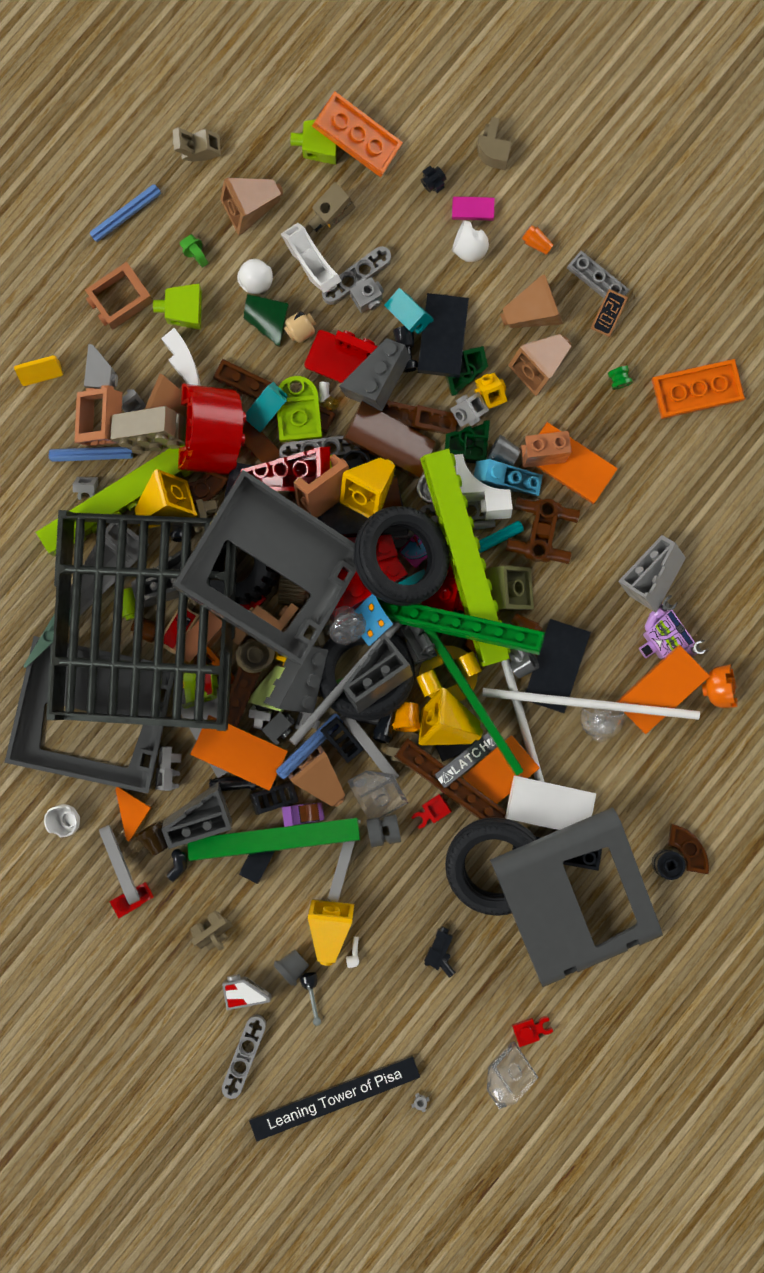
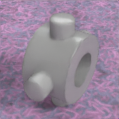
M416 1093L414 1103L411 1106L425 1112L427 1102L430 1099Z

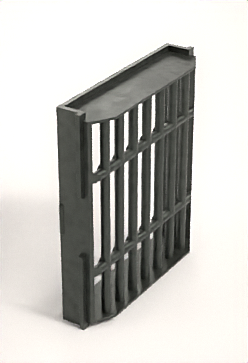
M58 510L54 578L56 601L54 636L50 647L46 720L217 729V731L228 730L233 639L235 638V626L222 618L220 666L206 665L209 610L200 605L197 665L185 664L188 597L179 592L175 663H163L167 579H177L190 557L192 527H204L205 532L213 518L74 513L67 510ZM75 522H76L75 548H74V565H72V559H73V542H74V524H75ZM85 522L97 523L95 566L83 565ZM106 523H118L116 567L104 566ZM127 524H140L137 568L125 567ZM149 525H161L159 569L146 568ZM170 526H183L180 570L168 569ZM227 540L225 572L211 571L206 583L210 586L211 580L224 581V595L235 602L238 547ZM72 574H73L72 601H71V618H70V636H69V653H68V657H67L68 629H69V612H70V594H71V577H72ZM83 574L94 575L89 659L77 657ZM104 575L115 576L111 660L99 659ZM126 576L137 577L132 661L120 660L124 577ZM147 577L158 578L154 662L141 661L145 583ZM66 666H68V671H67V688H66V706H65V711H64L65 682H66ZM77 667H89L86 712H74ZM98 668L110 669L108 714L95 713ZM120 669L132 670L129 715L117 714ZM142 670L153 671L151 716L138 715L140 672ZM162 672H175L172 717H160ZM184 673H196L194 719L181 718ZM205 674L219 675L217 720L203 719Z

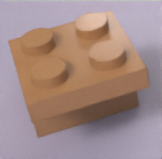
M292 603L289 607L285 605L279 613V620L258 605L255 609L251 607L249 611L280 631L285 632L300 609ZM236 627L233 642L241 647L243 642L250 639L251 636Z

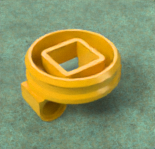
M445 646L468 684L474 690L478 673L482 672L474 652L467 653L459 647ZM438 653L436 657L422 662L419 676L416 677L424 697L429 696L432 698L442 688L434 671L435 668L444 664ZM457 684L447 688L459 702L465 699Z

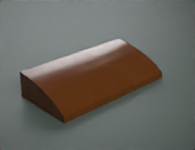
M361 401L343 437V440L376 458L381 457L385 460H391L396 469L415 479H419L423 473L420 458L432 453L436 442Z

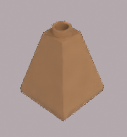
M224 179L220 200L238 236L243 234L279 203L280 197L283 196V190L279 183H275L274 179Z
M545 274L540 276L503 308L504 313L500 314L504 326L509 325L510 328L563 324Z
M558 334L524 344L519 348L508 366L532 393L537 396L568 353L571 343L567 337Z
M159 374L145 409L167 406L177 412V414L187 418V406L181 405L182 391L164 375Z
M321 745L289 775L293 784L330 806L335 805L337 807L345 800V793Z

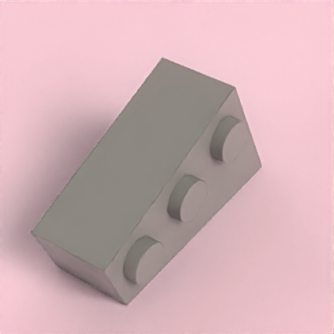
M661 535L618 582L628 596L656 613L686 557L674 541Z

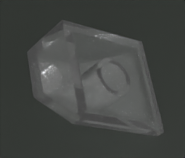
M366 770L348 780L358 803L368 819H380L408 804L393 774Z
M515 1041L511 1042L488 1066L487 1092L499 1109L516 1104L539 1078Z

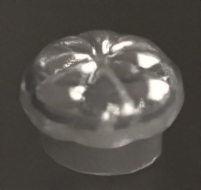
M340 607L334 610L328 619L329 635L335 643L348 645L358 641L365 633L366 620L361 614L356 613L352 607Z

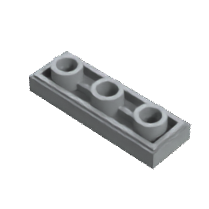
M580 251L567 266L569 271L603 298H605L608 289L624 296L630 290L583 251ZM599 276L602 280H597L595 277Z

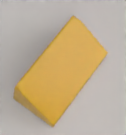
M54 355L14 366V370L23 386L63 376L60 361Z

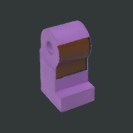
M322 802L282 807L284 827L324 820Z

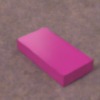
M453 197L452 220L494 221L495 198Z

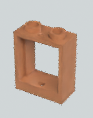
M127 262L85 289L89 296L86 300L92 309L97 307L100 311V314L97 316L104 326L109 324L112 330L153 303L151 295ZM126 276L140 297L112 316H109L96 298V295Z
M102 385L101 389L86 388V391L77 392L74 443L89 447L116 443L110 440L111 420L113 414L122 413L123 392L114 390V387L109 385ZM97 399H103L101 431L93 432L94 402Z
M209 610L207 646L211 648L221 637L222 620ZM199 620L186 634L184 663L197 664Z

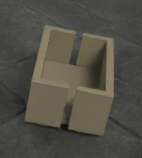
M167 406L113 414L110 440L118 443L120 447L132 450V453L144 454L145 451L149 450L158 452L162 451L163 448L178 449L180 446L185 445L187 418L177 414V412Z

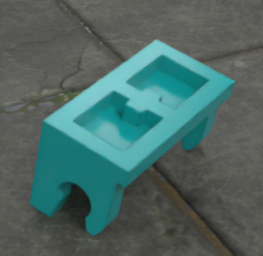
M398 288L384 305L410 332L415 330L419 334L434 320L401 288Z
M273 381L248 409L246 421L261 432L285 404L288 395Z

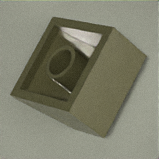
M503 565L486 568L485 575L491 581L492 591L490 592L492 599H495L497 602L498 612L534 610L531 567Z

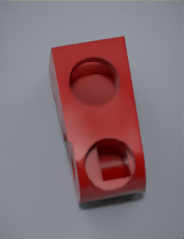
M146 882L136 887L140 897L139 901L129 905L124 894L109 901L118 919L154 897Z

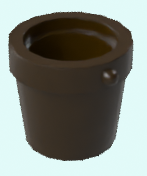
M160 821L151 824L136 835V840L143 844L151 856H155L168 848L162 832L163 823Z

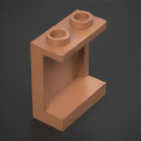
M568 431L526 436V445H521L520 447L523 468L565 463L571 454Z
M335 454L330 456L332 468L313 482L308 484L301 477L293 482L297 506L315 518H318L340 501L343 473L349 469V466L344 459H340Z

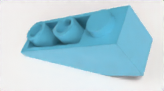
M491 459L476 461L474 477L487 486L539 496L543 477L541 474Z

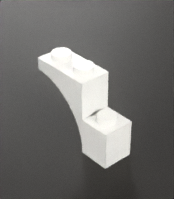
M296 223L281 233L291 254L299 260L310 282L323 293L335 289L337 284L341 282V279L318 251L306 229L301 224Z
M463 454L454 455L456 460L454 468L456 475L459 474L461 477L462 487L460 488L462 495L466 496L467 501H480V511L485 513V520L511 518L513 508L510 490L497 489L483 484L471 474L465 464Z

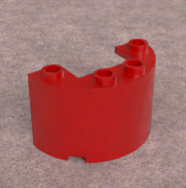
M183 383L181 405L187 406L185 446L179 448L178 470L229 474L232 470L236 469L240 447L245 443L243 425L246 422V413L242 409L240 394L232 389Z

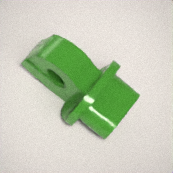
M190 234L180 242L183 254L186 257H194L202 268L209 264L201 251L202 241L200 239H196L193 234Z

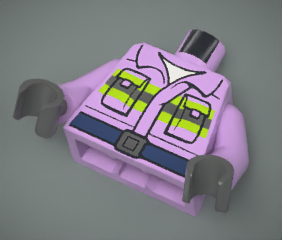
M672 595L666 597L656 613L652 611L649 614L645 624L646 632L643 634L647 643L639 648L645 658L656 653L662 659L679 644L691 657L697 653L703 654L709 649L701 650L699 644L705 640L695 643L675 615L673 609L678 604V601L674 605H670L667 601Z

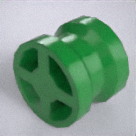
M621 366L608 372V377L613 382L611 385L613 390L624 388L633 383L632 378L628 375V366Z

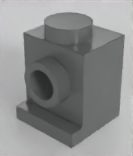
M279 712L262 731L275 745H279L281 742L278 739L280 737L285 739L293 731L290 727L296 721L288 712L285 715Z

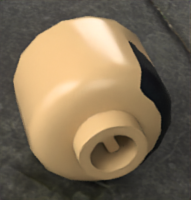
M298 311L285 321L286 327L284 329L293 342L296 340L298 343H302L315 334L313 326L316 325V322L310 313L305 315L304 312Z

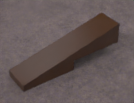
M389 400L381 411L412 429L447 434L456 430L457 420L451 412L420 405L415 407Z

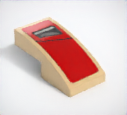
M188 608L186 634L199 619V615ZM178 610L164 631L163 648L175 655L176 651L173 648L176 646Z

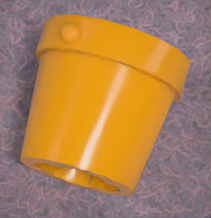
M404 702L396 710L395 721L392 724L393 730L400 732L420 731L419 705L417 703Z

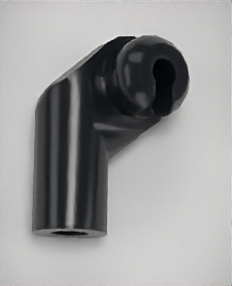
M175 849L171 854L174 867L166 876L172 882H175L187 869V856L181 849Z

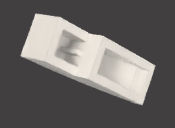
M173 328L161 338L165 346L173 354L169 362L187 384L201 386L193 357L182 337Z

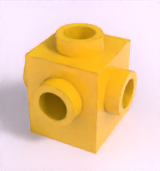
M495 373L485 374L475 380L477 389H474V392L480 393L488 409L507 402L505 395L507 389L502 378L499 379Z

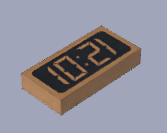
M608 289L590 329L610 337L628 297Z

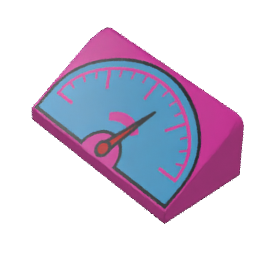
M415 534L399 550V553L415 568L427 557L422 541Z

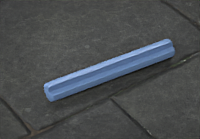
M155 184L151 185L93 229L90 235L94 241H100L161 194L159 188Z
M125 447L49 450V460L52 462L133 458L132 450Z
M333 714L276 769L279 777L286 779L327 739L320 731L336 716L343 723L338 714ZM336 724L328 733L331 735L339 725Z

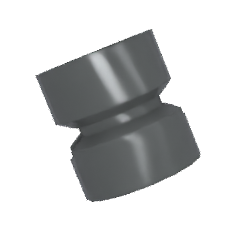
M396 814L384 816L383 820L379 818L366 820L371 848L383 846L384 842L389 844L401 842ZM388 826L390 834L384 835L382 827Z

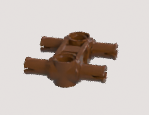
M517 497L514 510L533 513L534 520L530 539L524 542L508 538L506 551L524 554V557L535 562L547 563L552 560L569 564L571 551L553 548V535L556 521L562 519L577 523L580 510L562 507V504L552 499H536L534 501ZM542 506H550L552 508V514H544L542 511ZM540 546L544 551L543 556H536L533 548Z

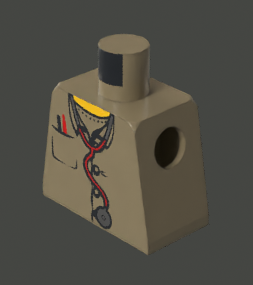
M336 182L330 186L312 207L316 215L308 224L316 233L325 224L329 229H332L355 208L351 198Z

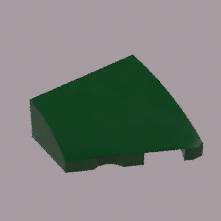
M247 294L243 318L250 325L256 327L262 335L267 336L273 341L276 346L280 347L289 304Z
M484 346L463 351L460 378L445 376L451 396L458 394L460 390L488 367Z
M485 420L483 424L472 428L468 426L461 431L447 433L445 449H449L450 454H463L465 463H476V461L486 460L490 420Z

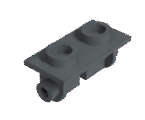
M408 625L400 627L418 661L437 656L434 649L435 645L430 641L427 634L424 633V629Z

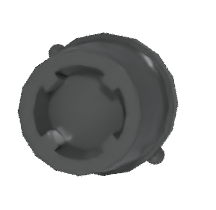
M500 434L495 440L487 459L513 466L521 449Z
M293 950L280 961H274V967L291 986L297 985V979L310 966L296 950Z

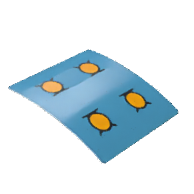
M373 594L350 615L355 627L368 646L373 644L393 625Z

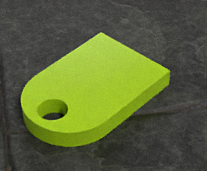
M292 376L285 379L278 386L288 395L287 401L277 412L280 442L322 438L319 398L315 385L309 379L302 376ZM295 382L302 385L301 391L297 393L290 390V386Z

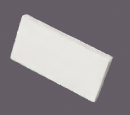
M513 776L505 819L561 830L592 816L596 793Z

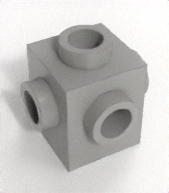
M372 277L368 279L363 278L350 289V297L360 313H363L368 309L374 310L380 306L384 290L378 281L375 282Z
M479 392L470 397L467 394L455 400L457 404L450 408L460 427L467 423L470 426L476 424L481 420L480 416L489 411Z

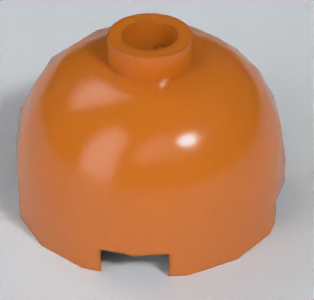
M731 664L715 667L708 673L710 677L706 680V683L702 684L703 695L708 696L710 702L716 707H737L738 698H734L735 689L737 688Z

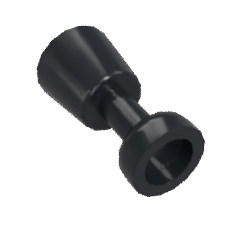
M405 326L393 329L396 342L404 344L411 356L403 373L418 370V361L412 359L411 348L414 347V331L410 332Z

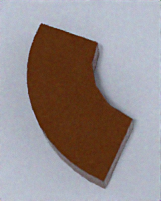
M207 472L200 480L188 482L193 503L197 504L196 500L203 499L205 502L216 497L227 485L228 477L218 473Z
M671 824L668 846L676 848L682 854L686 865L685 870L709 874L707 853L700 841L687 829Z

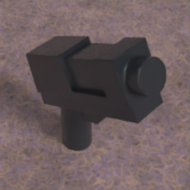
M442 926L441 929H437L436 937L426 954L424 964L425 966H432L437 971L441 967L450 978L456 972L447 962L450 954L446 952L453 935L449 934L448 928Z

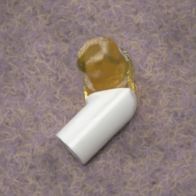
M319 382V403L327 410H336L339 407V401L329 395L330 383Z

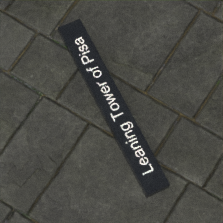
M413 1055L250 1118L249 1123L257 1142L418 1079L420 1074Z

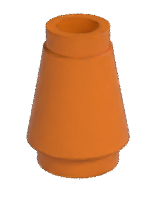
M531 225L522 237L525 241L524 244L545 255L554 245L538 226L534 227Z

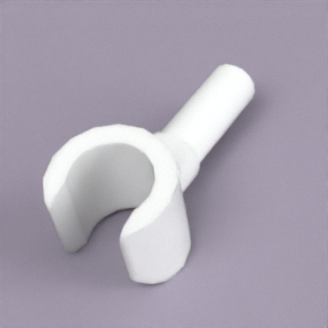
M353 937V955L346 956L348 968L359 965V937Z

